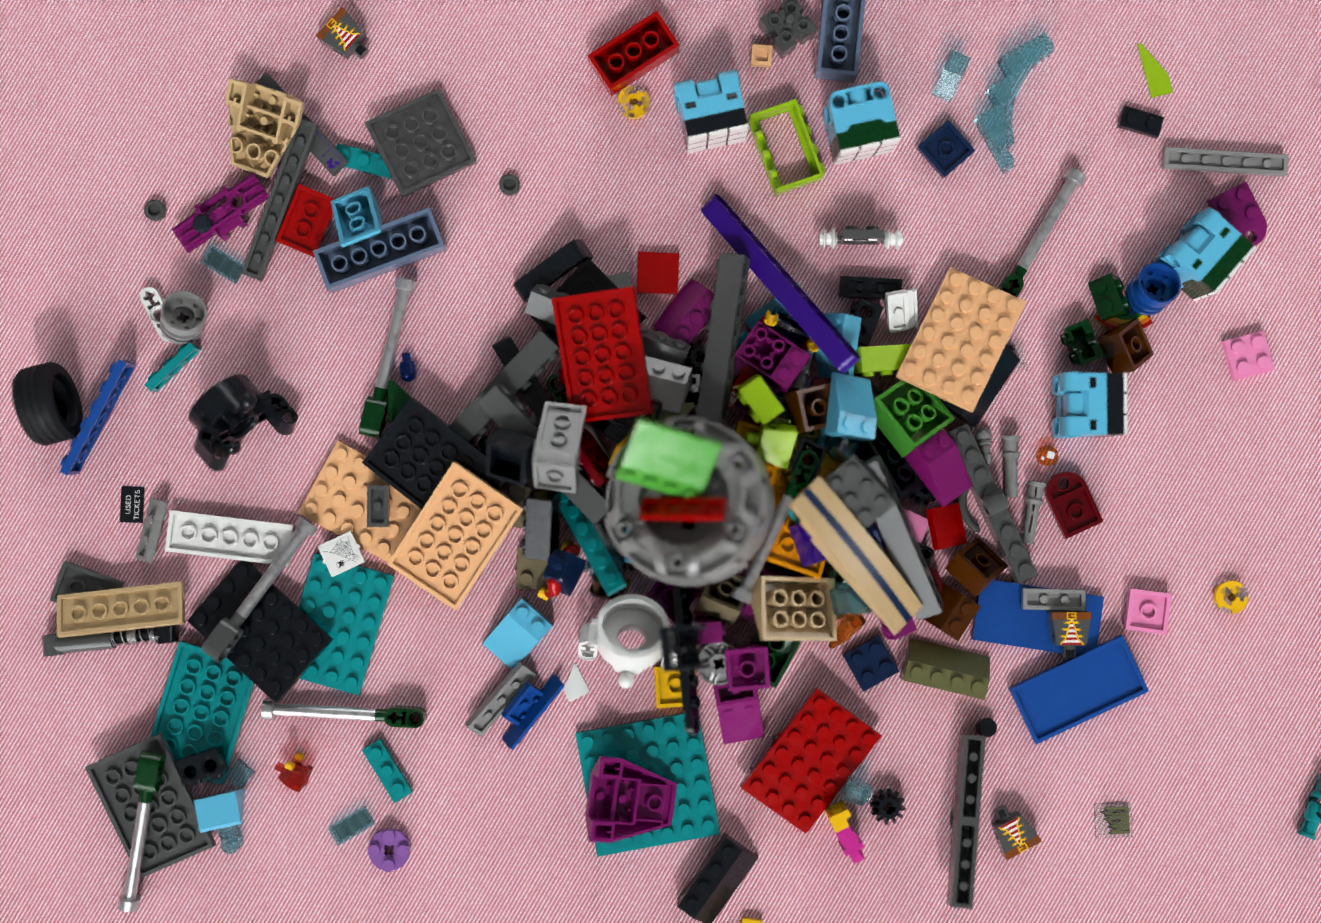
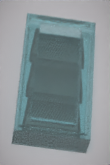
M210 244L200 262L237 284L242 276L241 272L244 265Z
M363 806L329 826L328 830L339 846L373 826L375 822L366 806Z

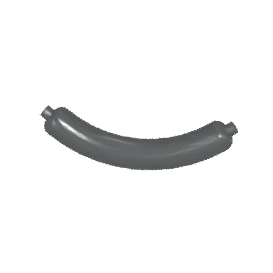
M966 490L958 497L961 515L966 525L973 532L979 533L981 531L980 527L971 518L967 509L968 490Z

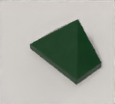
M388 380V422L390 423L393 422L411 398L392 380Z

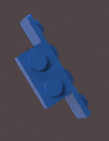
M552 675L541 690L527 681L502 711L501 715L513 723L502 737L510 749L513 750L521 742L522 738L564 688L565 685L556 675Z

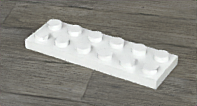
M170 510L165 551L271 564L294 534L295 525ZM291 559L286 564V566H290Z

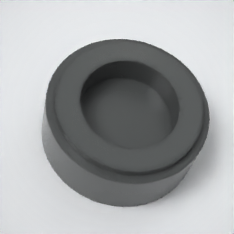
M508 174L501 178L499 187L503 194L514 196L520 190V182L516 176Z
M151 200L146 203L144 214L148 219L158 222L166 216L167 209L160 201Z

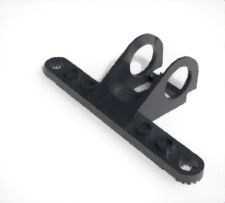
M674 585L672 592L675 626L660 628L663 671L680 672L683 712H685V731L687 735H697L700 730L698 710L700 708V698L697 696L698 677L695 674V670L711 668V665L701 664L697 637L699 631L706 629L708 624H691L693 616L689 610V602L691 601L690 591L687 586ZM668 633H675L676 646H669ZM670 654L677 655V666H671Z

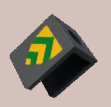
M802 437L795 441L788 468L783 469L782 474L786 475L793 472L802 449L812 450L818 455L819 461L808 483L810 484L818 475L827 448Z

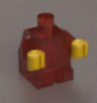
M297 752L294 756L296 761L289 760L285 765L278 762L275 766V770L281 772L278 779L288 788L298 793L307 785L314 768L310 765L304 766L301 764L305 755Z

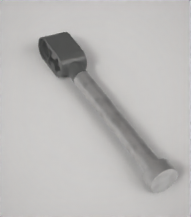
M300 517L295 524L298 527L230 620L228 618L222 619L203 643L201 650L218 663L227 657L241 638L244 630L240 626L308 535L312 537L318 530L317 527L304 518Z

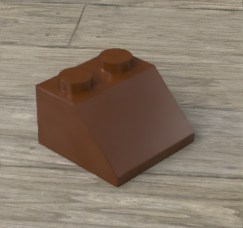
M1134 318L1121 324L1097 339L1112 373L1133 372L1154 355L1139 318Z
M830 383L785 393L791 424L796 426L798 433L826 427Z
M977 537L958 552L945 569L970 593L977 597L1008 565Z
M942 582L940 597L944 604L943 612L924 620L952 639L959 641L981 606Z

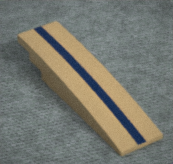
M820 476L816 477L788 505L801 520L799 522L800 525L812 537L810 541L894 635L923 607L879 546Z

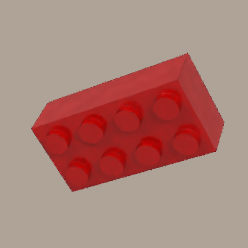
M655 11L589 54L588 62L610 96H613L679 53L680 45L658 11Z

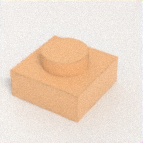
M752 44L750 67L771 68L773 45Z

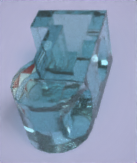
M238 825L216 829L222 841L221 849L226 854H234L243 845L244 840Z

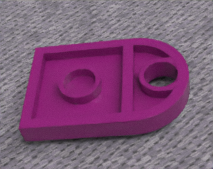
M1247 182L1207 201L1210 208L1216 210L1222 218L1244 237L1247 231L1253 233L1254 240L1251 242L1253 245L1259 244L1264 239L1267 232V222Z

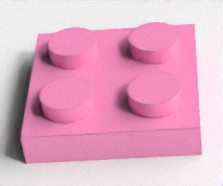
M1264 330L1221 342L1232 381L1275 370Z
M1128 588L1123 629L1167 635L1172 594Z

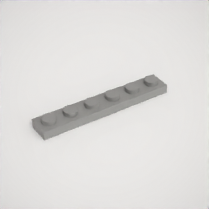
M1165 147L1162 153V169L1285 177L1288 175L1289 155Z

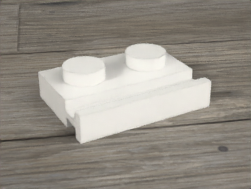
M913 287L910 290L903 289L885 293L888 332L895 333L910 330V328L914 327L919 328L917 290Z

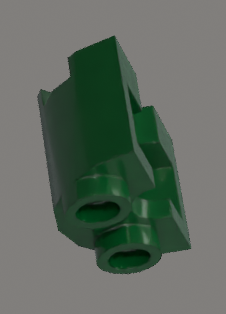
M1088 318L1065 328L1064 334L1060 335L1062 344L1067 346L1070 352L1069 359L1073 365L1083 366L1105 356L1100 344L1094 338V331Z

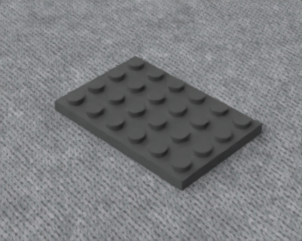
M162 732L85 767L128 857H130L140 790L134 789L138 758L143 750L165 755L162 783L159 791L156 794L153 793L139 879L216 845L210 831L201 833L199 830L194 804L195 799L188 784L182 785L175 757Z

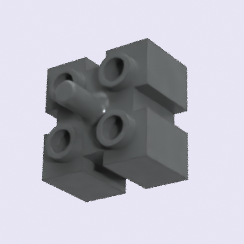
M798 0L784 1L780 4L779 12L776 13L773 9L759 20V28L767 39L773 37V48L781 59L795 50L798 41L803 45L815 37L817 27L810 17L806 16L803 18V7Z

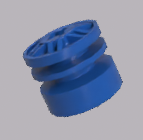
M1157 262L1146 265L1126 287L1125 295L1130 302L1131 308L1145 316L1161 312L1180 293V277L1167 264Z

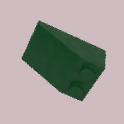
M757 630L747 646L755 643L767 645L770 686L777 688L801 641L761 640Z

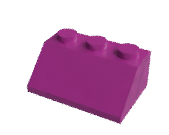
M690 279L652 327L657 331L664 332L668 337L681 339L690 345L711 320L710 304L714 300V293L695 280Z

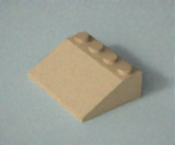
M758 576L751 591L754 595L751 606L761 640L837 641L835 578Z

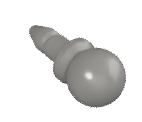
M980 428L976 431L975 438L979 442L978 447L982 449L986 464L990 465V446H992V441L990 440L992 433L987 428Z

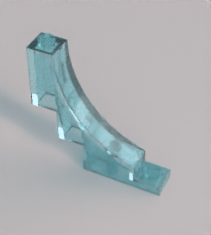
M1045 33L999 58L997 63L1005 78L990 85L985 91L993 108L978 115L974 120L1003 174L1015 166L1012 154L1007 152L1006 149L1015 143L1012 117L1019 88L1028 73L1055 51L1052 40Z

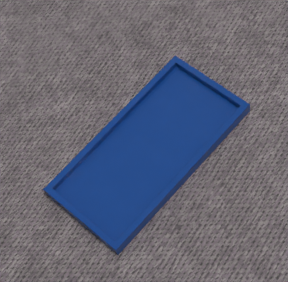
M994 580L977 596L976 603L981 607L974 617L971 634L972 640L1063 653V646H1056L1051 642L1046 611L1068 610L1021 609V588H1050ZM1086 594L1085 611L1092 613L1087 644L1086 646H1076V655L1097 646L1104 601L1102 596Z
M1121 634L1076 655V658H1069L1008 687L1036 745L1149 692L1130 649Z

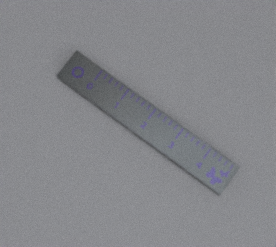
M265 73L256 82L257 84L285 92L268 73ZM303 112L302 119L313 123ZM318 129L311 152L333 176H336L349 161Z

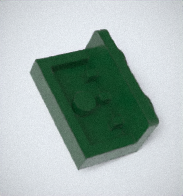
M1110 273L1088 283L1101 321L1104 322L1121 314L1125 316L1130 314L1128 310L1131 307L1127 296H1124L1122 293L1124 285L1120 277L1117 278Z

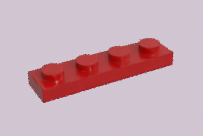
M726 497L643 498L639 517L641 521H725L728 501Z

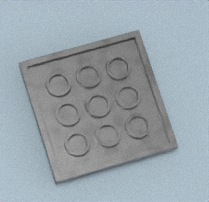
M440 89L364 122L402 198L476 164V159Z

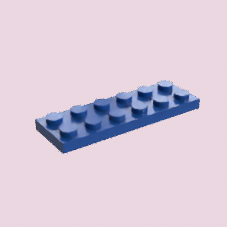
M118 359L117 362L111 365L109 369L111 374L108 380H104L99 389L101 393L98 399H94L89 408L91 412L88 418L85 417L81 422V431L71 441V450L61 460L60 466L62 467L59 472L65 475L80 473L136 364Z

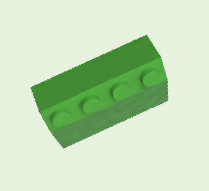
M639 418L617 457L615 478L681 498L700 497L716 463L722 443Z

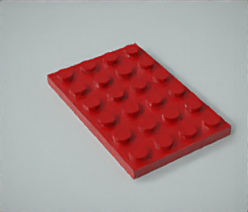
M635 286L552 298L568 404L587 406L585 422L654 413Z
M815 687L744 779L740 787L806 834L882 735Z

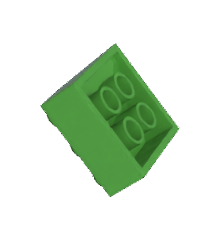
M903 380L874 399L877 417L876 425L902 458L955 420L954 416L937 396Z

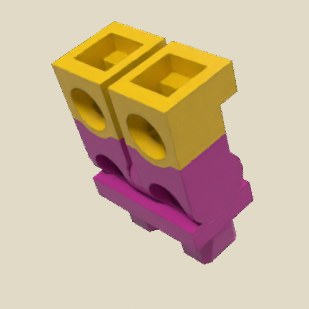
M843 800L827 807L825 812L839 839L838 842L845 856L850 855L854 864L864 860L865 857L861 850L865 848L857 832L846 820L852 816Z

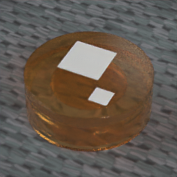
M1042 446L1036 452V459L1043 466H1051L1057 462L1058 452L1053 446Z

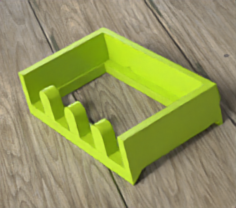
M796 99L750 114L747 120L775 197L821 181L825 173L823 163L819 162L817 158V146L815 142L812 143L809 136L811 135L809 124L804 122L803 107L797 103ZM789 112L812 176L782 186L759 121Z

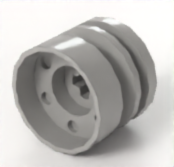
M177 291L167 296L161 305L160 330L169 341L176 344L187 345L189 342H195L204 331L207 317V308L204 301L197 294L189 291Z
M722 638V643L700 644L697 647L701 664L711 665V668L698 670L700 676L710 684H727L725 649L735 648L727 639ZM721 658L723 664H718L715 667L714 660H719Z

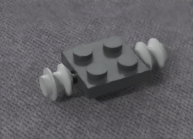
M846 226L838 236L834 229H832L831 233H826L825 229H823V232L819 233L818 244L822 245V249H825L826 245H830L834 249L836 245H878L881 242L887 250L890 246H895V249L898 250V247L902 246L903 234L899 233L898 229H896L895 233H890L889 229L884 233V229H879L878 226H867L866 229H858L857 226Z

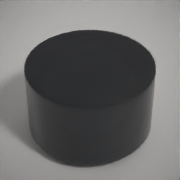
M990 718L980 719L976 723L975 728L979 736L991 737L997 731L995 721Z

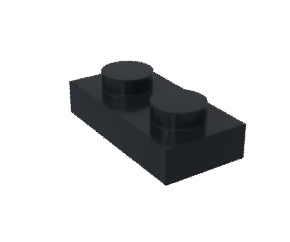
M1124 106L1117 127L1156 139L1159 137L1164 117Z

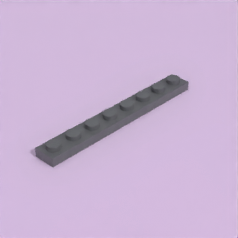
M301 119L298 129L287 146L244 263L242 274L263 281L277 243L276 238L296 192L320 126Z

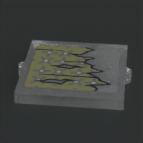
M1130 802L1094 803V819L1092 821L1095 823L1096 839L1133 837L1132 822L1134 819L1132 818Z

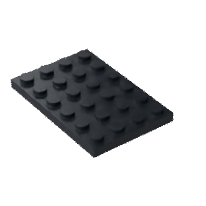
M414 397L408 400L362 462L420 509L424 508L454 461L498 490L506 483V481L487 476L486 454Z
M240 560L187 621L207 639L222 619L228 618L230 620L263 574L249 561ZM272 583L240 626L244 630L243 634L226 658L275 703H279L333 641V638Z

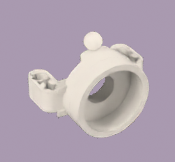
M638 594L618 596L604 605L598 618L591 619V624L582 625L578 656L583 660L591 661L597 658V652L599 651L600 655L612 665L614 671L621 673L618 677L619 685L625 689L630 688L635 682L633 674H640L644 669L654 665L662 657L660 628L669 627L667 615L657 602L646 596ZM633 630L643 635L645 642L641 647L628 649L620 644L618 636L622 632ZM668 633L669 646H676L675 633ZM670 654L671 666H677V655Z

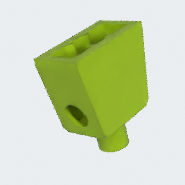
M766 423L765 425L761 424L759 433L747 431L745 440L750 445H755L754 450L762 460L787 469L798 431L795 425Z

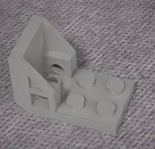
M545 401L533 451L534 488L576 493L580 464V443L587 406Z

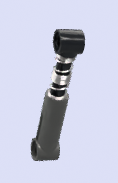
M177 625L63 638L57 637V633L42 635L44 657L113 649L121 643L126 645L139 644L140 641L146 643L150 640L151 642H157V644L179 641Z

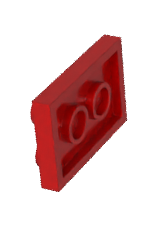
M298 184L276 242L315 258L313 250L319 249L333 215L330 201L334 200V198Z

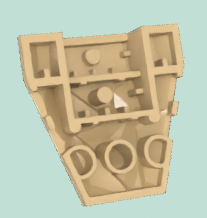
M229 78L225 101L226 105H229L230 119H227V123L231 125L232 138H229L231 165L270 178L301 123L305 103L296 96L261 84Z

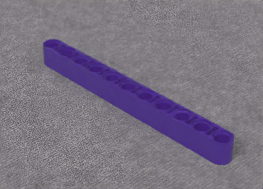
M714 194L701 208V212L737 254L745 255L751 259L749 268L840 372L845 374L860 360L859 354L726 201L719 195Z

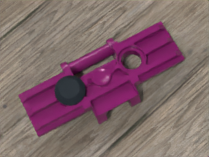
M252 173L232 188L228 189L224 185L221 191L200 205L196 204V213L172 228V231L187 253H190L216 234L223 241H226L230 238L227 233L234 228L241 226L244 229L248 226V223L242 216L267 200L269 194L255 174ZM237 196L243 198V203L239 207H236ZM225 197H227V201L211 211L209 214L205 213V211H207L209 208H211L212 206L223 200Z

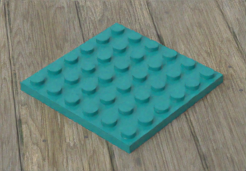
M685 713L575 733L587 797L590 775L600 756L622 758L677 783L672 825L611 843L595 842L597 857L720 834L701 726L697 735H687L686 727H684L686 725L684 723Z

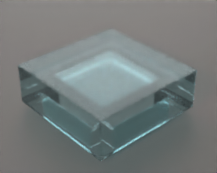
M238 759L227 772L226 777L241 789L255 771L241 759Z

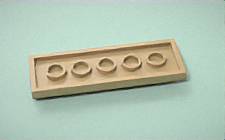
M182 581L57 595V637L59 638L185 624L184 582Z

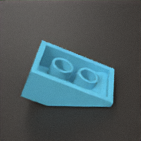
M369 186L330 201L342 247L382 232V215L379 204Z
M823 313L857 352L861 318L845 313ZM820 349L814 352L820 378H831L832 372L844 374L831 363ZM855 365L845 375L853 376Z
M832 372L825 435L861 442L875 440L877 417L870 380Z
M523 597L482 644L512 670L519 661H522L552 628L554 623Z

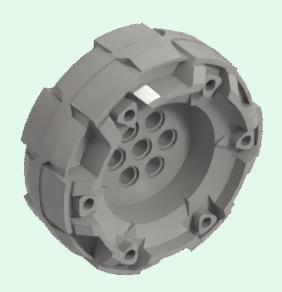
M680 416L667 418L662 425L722 443L716 463L700 497H706L709 489H714L712 497H726L728 506L725 521H695V525L691 530L687 529L689 521H641L639 513L643 498H660L661 495L671 497V495L616 479V460L622 450L621 448L607 473L610 480L606 495L607 517L604 519L606 528L619 552L627 557L633 566L648 576L677 586L691 587L702 586L708 583L716 584L734 576L748 566L747 561L760 548L768 532V527L772 526L774 519V489L770 485L768 471L758 453L745 439L733 430L700 417ZM628 526L629 529H628V532L626 533V532H625V527Z

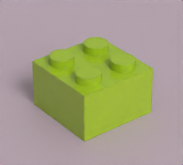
M756 373L735 388L738 392L735 396L742 405H748L750 410L747 412L756 423L760 422L765 425L784 411L761 376Z

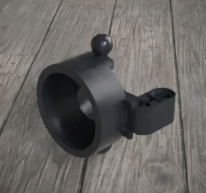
M246 375L230 376L208 389L195 402L189 412L188 419L198 431L194 450L211 470L222 471L227 465L229 456L240 451L239 440L257 424L268 420L279 434L289 435L293 432L298 420L297 413L281 395L270 394L269 390L261 393Z

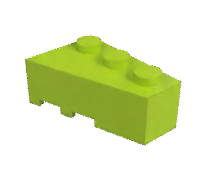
M912 344L857 348L860 360L855 364L853 376L873 377L874 374L880 373V376L893 375V372L899 371Z

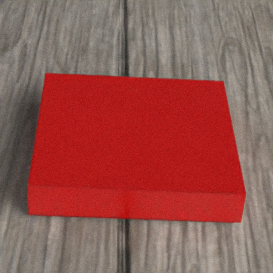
M638 251L636 293L678 295L679 253Z
M959 503L926 509L934 551L967 543Z

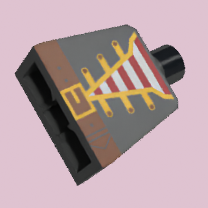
M343 7L316 35L323 45L346 59H349L353 54L363 59L369 52V49L363 45L366 36Z
M1046 611L1052 644L1063 646V658H1076V646H1086L1092 613L1089 611Z
M1006 805L995 809L999 820L992 823V828L1000 852L1006 860L1042 842L1018 811L1010 813Z

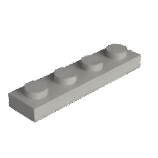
M519 661L466 721L465 725L467 728L482 737L501 716L502 711L527 681L530 683L536 676V673Z

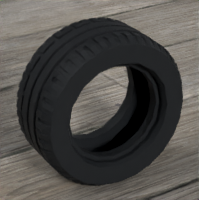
M47 362L21 369L15 375L12 382L14 409L21 427L32 441L46 446L73 439L81 431L80 424L83 421L82 405L77 388L65 368L59 364Z

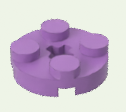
M386 828L377 832L371 839L368 848L371 862L385 872L401 868L410 856V840L407 835L395 828ZM385 845H393L395 847L393 849L394 854H387L385 852Z

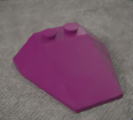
M600 756L590 775L585 811L589 842L611 843L672 825L677 783L622 758Z

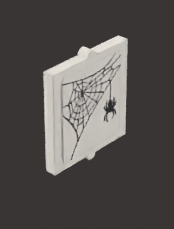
M352 531L318 546L324 559L323 564H326L331 577L365 562L359 549L361 546L357 544Z

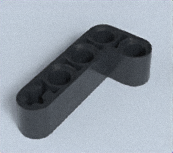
M575 239L515 282L513 287L523 302L526 303L536 284H544L550 287L575 267H580L588 258L592 260L594 256L582 239Z

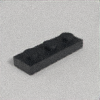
M840 276L839 297L886 300L885 293L902 290V279Z

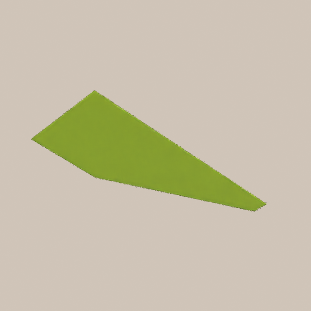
M1141 43L1137 44L1151 98L1173 93L1168 73Z

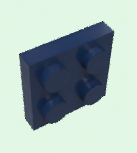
M949 120L916 148L943 179L975 152V149Z
M879 635L843 654L846 663L863 692L899 672Z

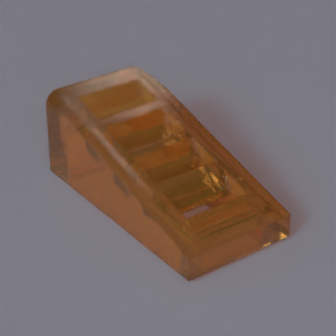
M855 609L844 615L837 627V641H830L828 645L830 649L844 644L866 624V620L859 610Z

